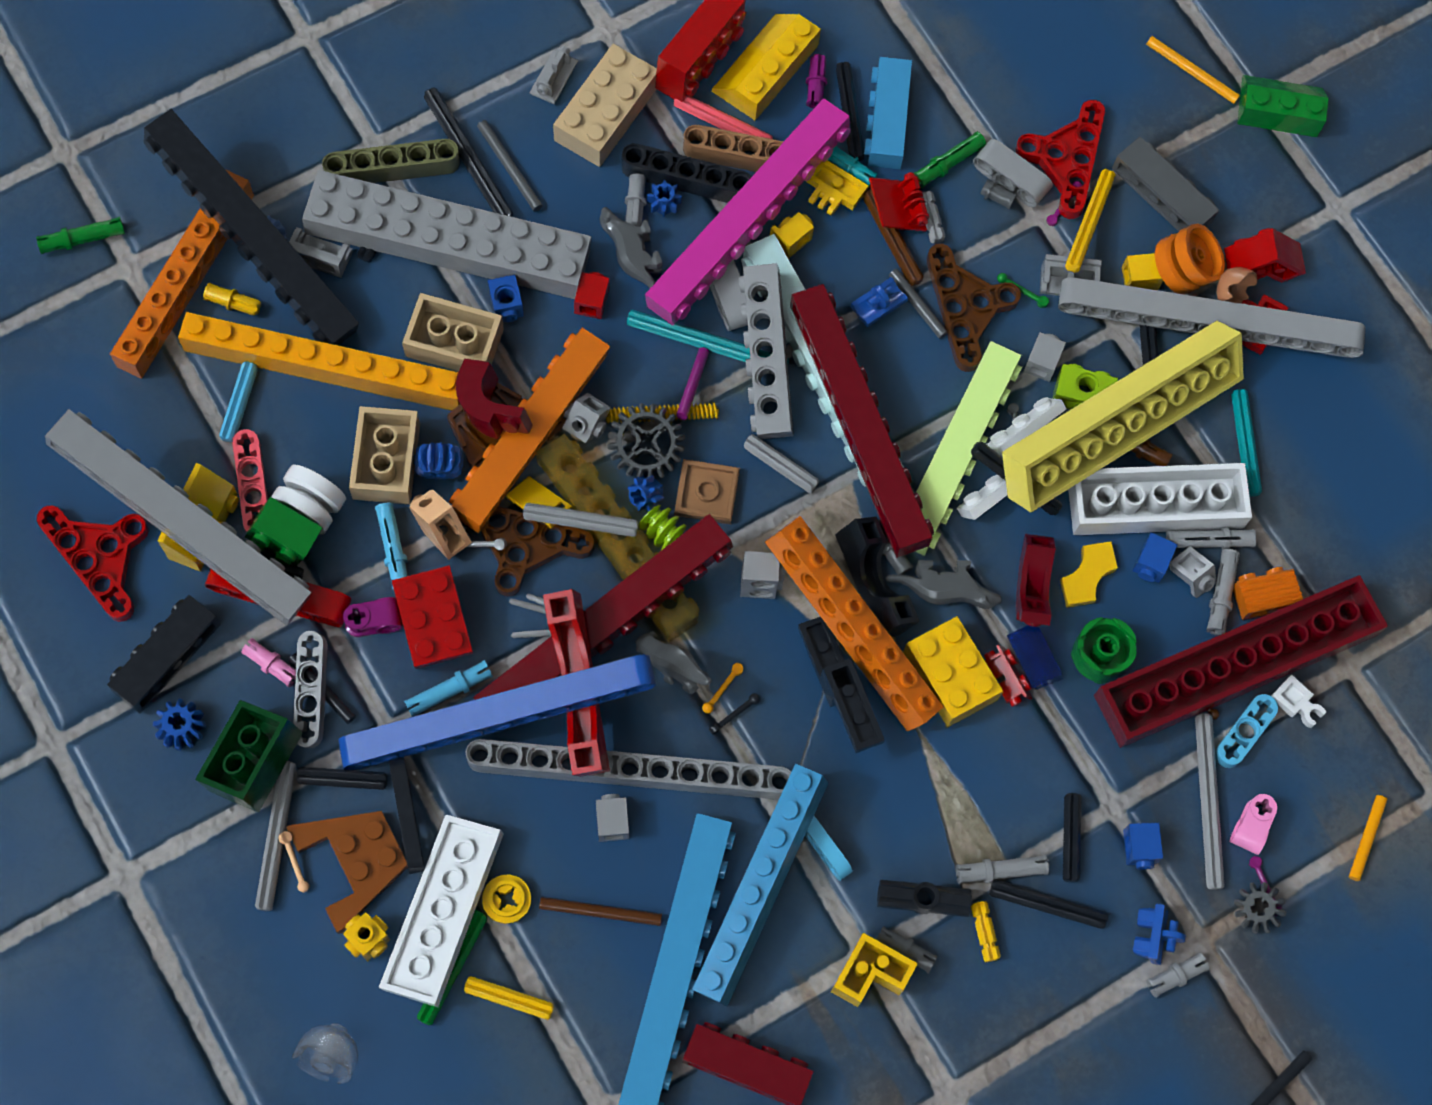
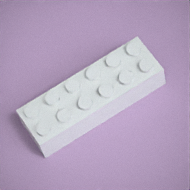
M1245 463L1101 468L1068 489L1073 535L1167 532L1168 530H1221L1222 527L1243 529L1252 518Z

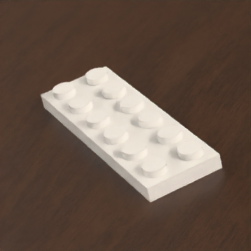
M445 815L379 985L380 989L439 1007L504 835L500 829Z

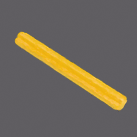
M1108 169L1101 171L1066 261L1065 268L1067 271H1072L1073 273L1080 271L1116 176L1114 171H1109Z

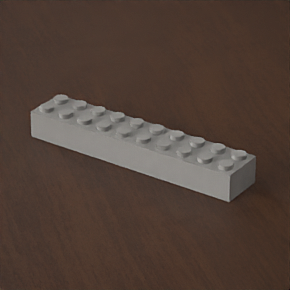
M317 170L302 218L305 234L357 247H365L374 251L489 279L516 275L518 286L575 299L581 274L585 272L591 249V236L321 170Z

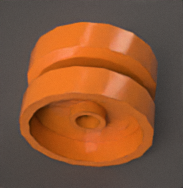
M1192 224L1181 229L1178 233L1161 239L1155 248V262L1158 272L1166 286L1174 293L1189 294L1198 290L1201 286L1209 285L1219 280L1224 273L1225 261L1221 246L1214 234L1201 224Z

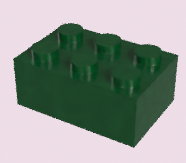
M240 700L195 780L211 793L259 813L303 732L289 719Z

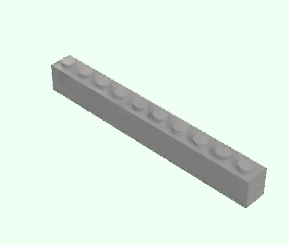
M68 409L45 435L46 445L286 626L309 600L311 592L308 590L309 586L305 581L297 576L292 578L284 572L285 567L273 558L268 560L261 555V549L250 540L244 542L236 536L237 531L226 522L220 524L212 518L213 513L206 506L200 503L195 505L188 499L189 495L179 486L171 487L164 481L165 477L153 467L146 468L140 463L141 459L130 449L125 451L115 444L117 441L112 435L104 430L101 432L97 431L91 426V420L81 412L75 414Z

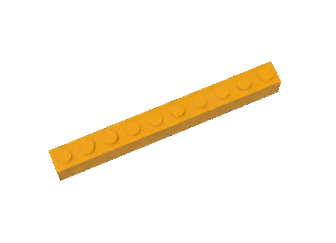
M189 312L185 314L178 335L180 344L185 352L239 364L250 362L256 364L257 368L450 411L460 404L456 394L458 372Z

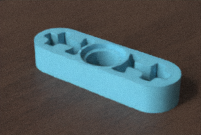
M1261 694L1250 702L1215 750V759L1221 766L1233 768L1244 759L1278 712V704L1273 697ZM1265 703L1268 706L1267 712L1256 720L1253 716L1260 709L1258 705ZM1241 724H1249L1253 728L1254 736L1247 739L1240 735L1239 726ZM1236 741L1240 745L1234 751V757L1227 759L1224 749L1228 750Z
M813 816L805 837L835 878L841 881L851 874L853 870L816 817Z

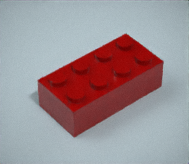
M704 0L658 56L655 88L672 99H678L681 102L685 100L687 95L693 97L699 88L700 81L703 78L707 79L712 73L718 59L723 60L729 50V45L733 41L737 42L744 31L742 22L746 17V11H744L746 0Z

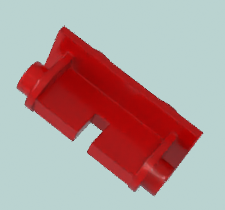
M997 645L996 647L999 651L997 654L992 650L984 655L985 662L994 677L998 679L1004 675L1006 678L1005 681L999 683L1006 703H1010L1014 707L1022 702L1020 698L1022 696L1032 699L1029 692L1032 686L1025 674L1020 675L1015 665L1018 664V661L1010 648L1006 650L1005 647Z

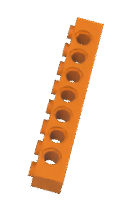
M226 170L252 200L254 194L249 180ZM201 208L110 352L117 368L141 379L227 241V238L219 230L218 222L213 217L208 218Z
M801 516L765 541L766 545L907 732L925 724L944 707Z

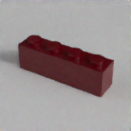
M704 1022L703 1026L696 1024L682 1063L785 1105L802 1104L814 1072L807 1069L809 1065L807 1062L791 1057L790 1061L778 1057L779 1051L762 1045L761 1050L750 1046L751 1040L738 1034H733L732 1038L720 1033L722 1029L711 1023Z

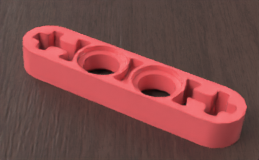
M243 429L234 435L232 444L242 521L247 533L254 521L252 512L259 513L262 506L267 502L268 496L260 441L254 431ZM244 439H249L251 442L249 444L251 456H246L242 446ZM248 464H254L258 467L257 473L252 477H246L242 474L243 468ZM251 491H258L262 494V497L258 503L250 504L246 502L247 494Z

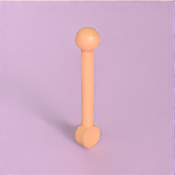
M284 831L279 834L278 839L280 843L285 844L299 882L297 885L298 890L302 893L309 890V883L304 881L290 843L292 835L290 832Z

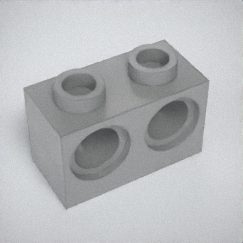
M744 552L740 597L775 599L777 590H782L785 569L773 553Z

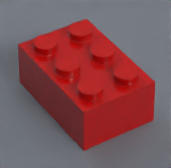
M450 565L391 580L415 669L473 654Z

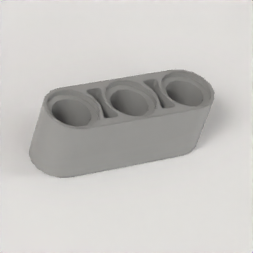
M991 139L973 159V164L978 171L992 181L995 179L996 184L1017 193L1016 199L1028 207H1036L1053 187L1052 181L1047 175L998 140Z
M734 259L727 266L725 274L719 280L715 279L710 284L711 292L728 331L748 325L747 320L743 321L741 304L746 303L745 293L740 292V274Z

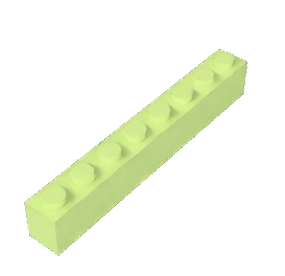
M990 341L916 491L923 504L922 514L925 519L930 520L933 526L934 535H932L929 545L932 549H935L941 533L937 532L940 523L946 525L953 509L949 508L952 499L958 501L965 485L960 483L963 476H970L977 462L972 459L971 449L976 442L986 443L988 437L984 436L987 427L993 429L999 417V413L995 412L998 404L1004 406L1011 392L1010 389H1007L1010 380L1016 382L1022 369L1018 365L1021 358L1020 354ZM929 547L915 552L925 556Z

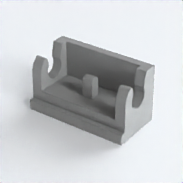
M298 227L294 230L289 241L291 246L311 268L342 278L353 253L352 248L348 244L344 243L340 246L307 235Z
M1046 254L1041 266L1040 294L1060 296L1061 281L1065 278L1074 277L1100 281L1102 260L1084 258L1080 271L1073 273L1065 268L1067 256Z

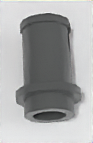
M987 179L980 193L985 196V200L989 198L1007 209H1010L1017 196V193L996 184L995 179L993 181Z

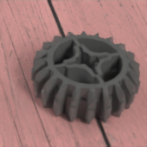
M640 403L639 413H635L634 408L630 406L628 407L630 417L627 418L622 412L618 415L623 422L622 425L615 421L612 422L611 426L618 430V433L609 432L608 438L616 440V443H610L607 446L609 450L617 449V452L612 454L610 458L612 461L621 458L622 461L617 465V469L621 470L627 465L629 467L626 472L627 477H630L635 470L638 471L637 477L639 478L643 476V472L648 473L649 477L653 475L654 471H657L658 476L663 478L665 476L662 470L664 466L670 472L674 470L670 460L680 463L681 458L674 453L675 451L684 452L685 447L676 445V442L684 441L685 435L675 434V432L682 429V425H671L676 418L674 414L670 415L667 419L664 418L667 411L666 408L663 407L660 413L656 414L654 413L656 404H651L650 412H645L644 403ZM647 419L656 421L659 425L646 431L634 422ZM626 429L632 433L636 440V444L627 455L622 447V438ZM665 430L670 437V449L666 456L657 445L658 438ZM644 435L646 438L647 435L653 436L651 441L653 449H647V447L639 449L641 444L639 437ZM642 454H649L658 463L641 465L633 462V460Z

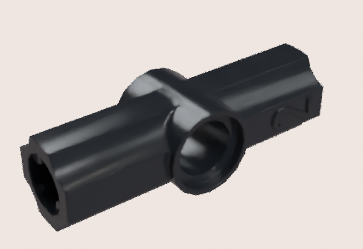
M881 879L877 895V907L909 910L921 915L935 913L969 917L972 901L971 890L935 886L928 882L916 884ZM927 892L931 896V904L922 905L919 903L917 893Z

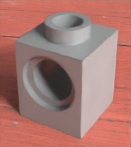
M1040 332L1023 372L1050 382L1066 342L1061 341L1053 334Z
M619 794L601 796V800H596L599 842L629 839L626 797L620 798Z

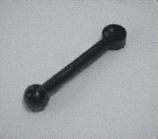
M752 693L748 701L719 723L713 725L709 729L711 734H716L723 726L752 704H758L761 700L760 696L757 693Z

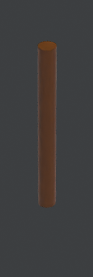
M541 897L539 909L656 926L661 924L662 914L546 897Z

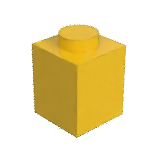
M1155 253L1129 255L1126 257L1122 266L1124 284L1126 286L1159 290L1163 279L1156 266Z

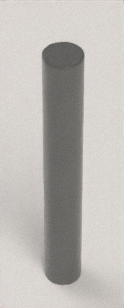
M894 269L889 274V277H892L898 288L906 294L908 301L939 339L943 338L948 331L900 271Z

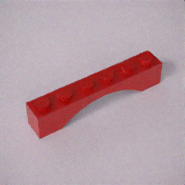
M569 589L543 595L547 624L556 650L561 676L592 668L581 593ZM599 704L567 712V746L572 775L583 777L609 772L610 767Z

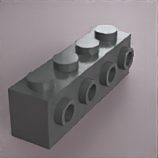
M1138 137L1117 155L1112 170L1175 229L1180 231L1197 223L1208 227L1213 223L1219 212L1215 203L1199 192L1191 180L1185 179L1176 170L1173 163L1165 160L1157 153L1151 143Z

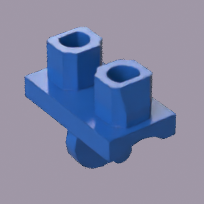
M890 277L853 301L850 307L862 323L869 327L906 303L908 297L898 288L894 279Z
M1156 904L1155 909H1139L1137 925L1139 927L1151 928L1152 933L1151 938L1135 937L1133 946L1135 955L1148 958L1155 965H1161L1165 941H1167L1166 951L1174 953L1176 943H1184L1186 940V935L1178 932V921L1170 920L1169 930H1166L1169 911L1165 910L1166 906L1162 904Z

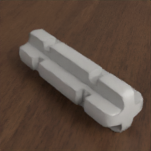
M932 191L923 192L922 198L925 199L927 213L930 216L928 224H926V228L930 232L928 233L930 242L933 244L941 243L944 241L945 232L943 227H941L942 222L937 205L934 204V194Z

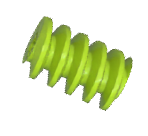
M657 505L642 518L638 528L642 531L647 530L646 537L654 539V545L662 547V551L683 534L687 525L683 524L676 527L675 525L679 517L674 516L669 519L668 515L672 509L668 507L661 511V505Z

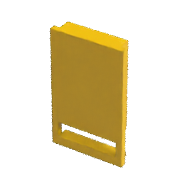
M530 476L506 494L510 501L523 510L526 503L559 507L562 503L565 505V509L572 508V505ZM545 523L546 525L549 526L550 529L556 525V524Z

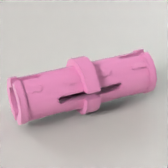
M254 638L248 641L250 646L245 644L241 653L260 665L261 671L266 674L271 673L289 688L294 685L292 680H295L296 670L281 660L280 654L270 652Z

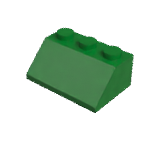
M1243 75L1237 124L1311 137L1319 135L1326 123L1328 96L1323 88Z

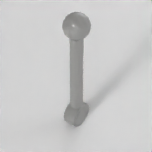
M498 538L495 541H471L472 543L467 547H495L497 550H503L506 548L507 542L504 538Z

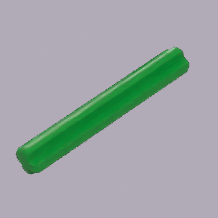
M477 910L474 911L439 1007L423 1003L417 1015V1019L420 1022L429 1026L433 1024L487 921V916Z

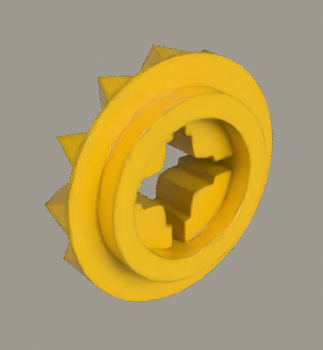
M508 874L497 876L486 885L483 891V908L493 921L503 924L518 922L528 913L531 904L530 889L517 876ZM514 888L512 899L518 906L507 904L500 911L502 901L496 892L500 895H507Z

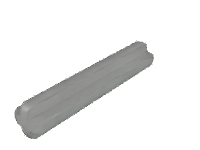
M751 434L746 439L744 448L808 493H812L819 483L818 478L757 436Z

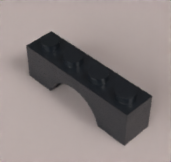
M877 516L854 519L837 532L835 536L858 593L890 636H899L920 622L909 595L895 593L884 580L881 570V556L887 541Z

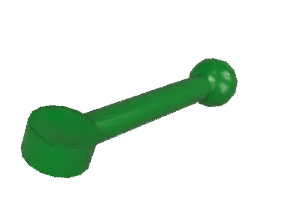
M1005 273L998 274L997 281L999 283H1013L1019 288L1021 293L1035 300L1038 307H1047L1049 303L1047 297L1035 295L1008 279Z

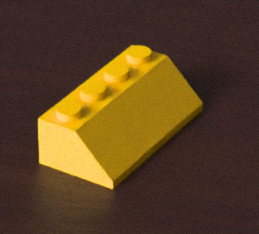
M775 14L712 88V92L756 121L818 47L821 28L800 14Z

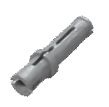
M1222 527L1221 530H1168L1166 532V539L1178 544L1176 548H1188L1189 546L1192 548L1221 547L1224 550L1230 549V547H1255L1256 532L1255 529L1230 530L1228 527ZM1185 538H1207V540H1185ZM1215 538H1237V540H1215Z
M1224 549L1221 552L1215 592L1209 602L1211 610L1206 630L1213 635L1219 636L1226 633L1228 615L1233 608V603L1231 602L1240 558V553L1233 549Z
M1046 855L1000 861L983 859L980 863L956 864V877H959L957 878L958 884L976 881L992 883L995 879L1048 875L1049 863L1045 862L1048 860Z

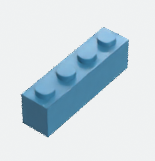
M880 57L878 67H872L871 83L876 85L875 91L870 90L868 107H873V115L868 114L866 131H871L870 139H865L864 155H869L868 166L899 170L901 168L904 154L912 60Z

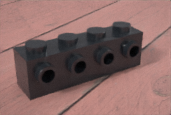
M190 595L184 600H179L173 606L172 614L164 622H159L152 629L151 637L144 644H139L132 651L131 659L123 667H118L109 678L110 682L107 685L112 692L139 714L221 625L212 612Z

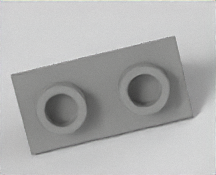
M561 46L552 51L530 91L531 95L555 104L578 62L577 59L570 57L569 48Z

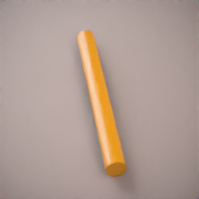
M1151 36L1146 43L1151 49L1231 103L1235 104L1241 95L1154 36Z

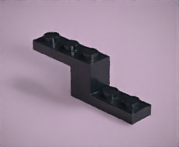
M821 616L798 624L799 633L829 706H837L855 752L859 753L883 744L885 742L884 736L852 659L844 660L833 632Z

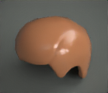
M1233 267L1225 270L1218 281L1217 299L1234 303H1242L1243 300L1249 299L1246 290L1249 286L1257 285V273L1243 267Z

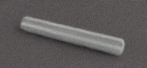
M526 503L523 510V517L526 520L631 537L637 535L639 527L638 521L634 519L534 503Z

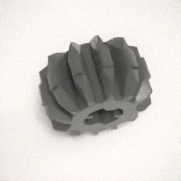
M1252 882L1250 883L1252 891L1250 895L1244 889L1239 890L1241 896L1246 900H1234V905L1244 908L1243 910L1236 911L1234 914L1236 918L1247 916L1241 923L1243 928L1248 927L1253 922L1252 932L1254 934H1258L1259 925H1263L1265 933L1268 934L1271 932L1268 925L1270 921L1278 928L1281 926L1280 921L1274 916H1286L1285 910L1276 908L1284 905L1286 901L1284 898L1273 900L1278 895L1279 889L1274 888L1267 894L1268 884L1266 882L1262 883L1261 891H1257L1255 883ZM1262 900L1263 905L1265 902L1269 905L1265 909V915L1258 916L1257 911L1255 914L1251 911V909L1256 907V901Z

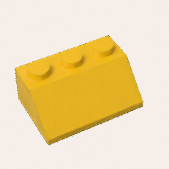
M195 464L183 490L189 495L188 499L195 505L200 503L206 506L213 513L212 518L221 524L226 521L229 513H233L237 508L239 497H237L238 494L235 487L203 465ZM161 532L157 541L168 559L201 572L204 563Z

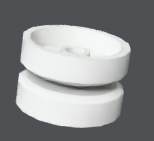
M293 464L283 477L286 487H277L271 497L323 527L319 533L323 535L333 522L330 513H337L346 501V496L336 485L320 474L303 466Z

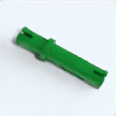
M977 131L943 155L930 159L928 165L914 172L915 176L919 178L920 188H924L938 177L946 176L948 170L981 148H984L986 145L984 136Z
M121 217L72 229H67V227L61 228L59 232L37 236L36 239L40 253L44 254L65 248L71 250L73 246L124 235L125 231Z

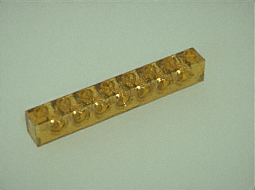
M563 434L536 452L537 463L564 500L572 505V510L595 513L599 509H606L610 512L609 516L632 519L624 506L620 508L614 501L616 496L608 484L603 486L597 478L599 473L592 462L586 463L581 456L583 454L582 449L574 439L570 441L566 434ZM569 464L577 467L574 472L570 473L562 470L564 466ZM582 487H590L594 490L589 495L579 493ZM638 529L635 537L626 536L623 540H615L611 536L612 533L587 530L623 580L658 554L657 551L653 553L648 547V538L641 529ZM632 554H639L644 559L639 563H633L629 561L628 557ZM683 593L672 599L677 603L675 608L666 609L661 603V609L651 616L669 643L698 624V613L700 610L691 597L687 599Z

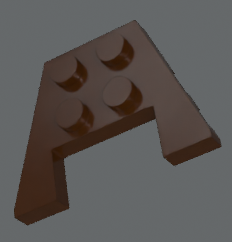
M497 383L491 396V401L494 403L517 407L523 400L521 395ZM459 404L447 415V419L470 468L472 469L475 465L480 467L485 460L482 455L491 443L496 445L499 439L491 438L478 431L468 419L461 404ZM561 419L547 438L548 442L563 430L566 419Z

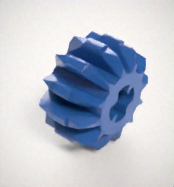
M442 442L422 444L416 448L414 455L415 471L417 475L426 479H454L462 473L463 458L461 448L453 446L451 443L443 444Z
M178 699L175 707L170 701L166 702L168 710L166 712L157 710L156 713L161 719L153 721V726L159 729L155 733L156 738L163 740V745L166 748L174 744L177 751H181L183 743H186L189 748H193L194 744L191 739L194 737L201 740L203 736L198 730L206 728V723L201 720L204 713L202 710H196V704L192 701L185 706L183 699ZM183 720L185 725H180L181 729L176 730L174 727L175 723L179 725L178 721Z

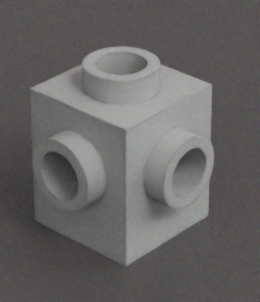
M586 393L567 408L564 417L567 419L562 429L569 432L575 440L584 443L589 442L594 437L599 438L607 427V423L604 421L611 407L591 394Z

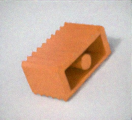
M1283 567L1272 568L1266 571V575L1257 577L1255 573L1242 575L1238 578L1239 581L1235 583L1233 589L1242 620L1268 615L1303 599L1294 569L1284 571Z

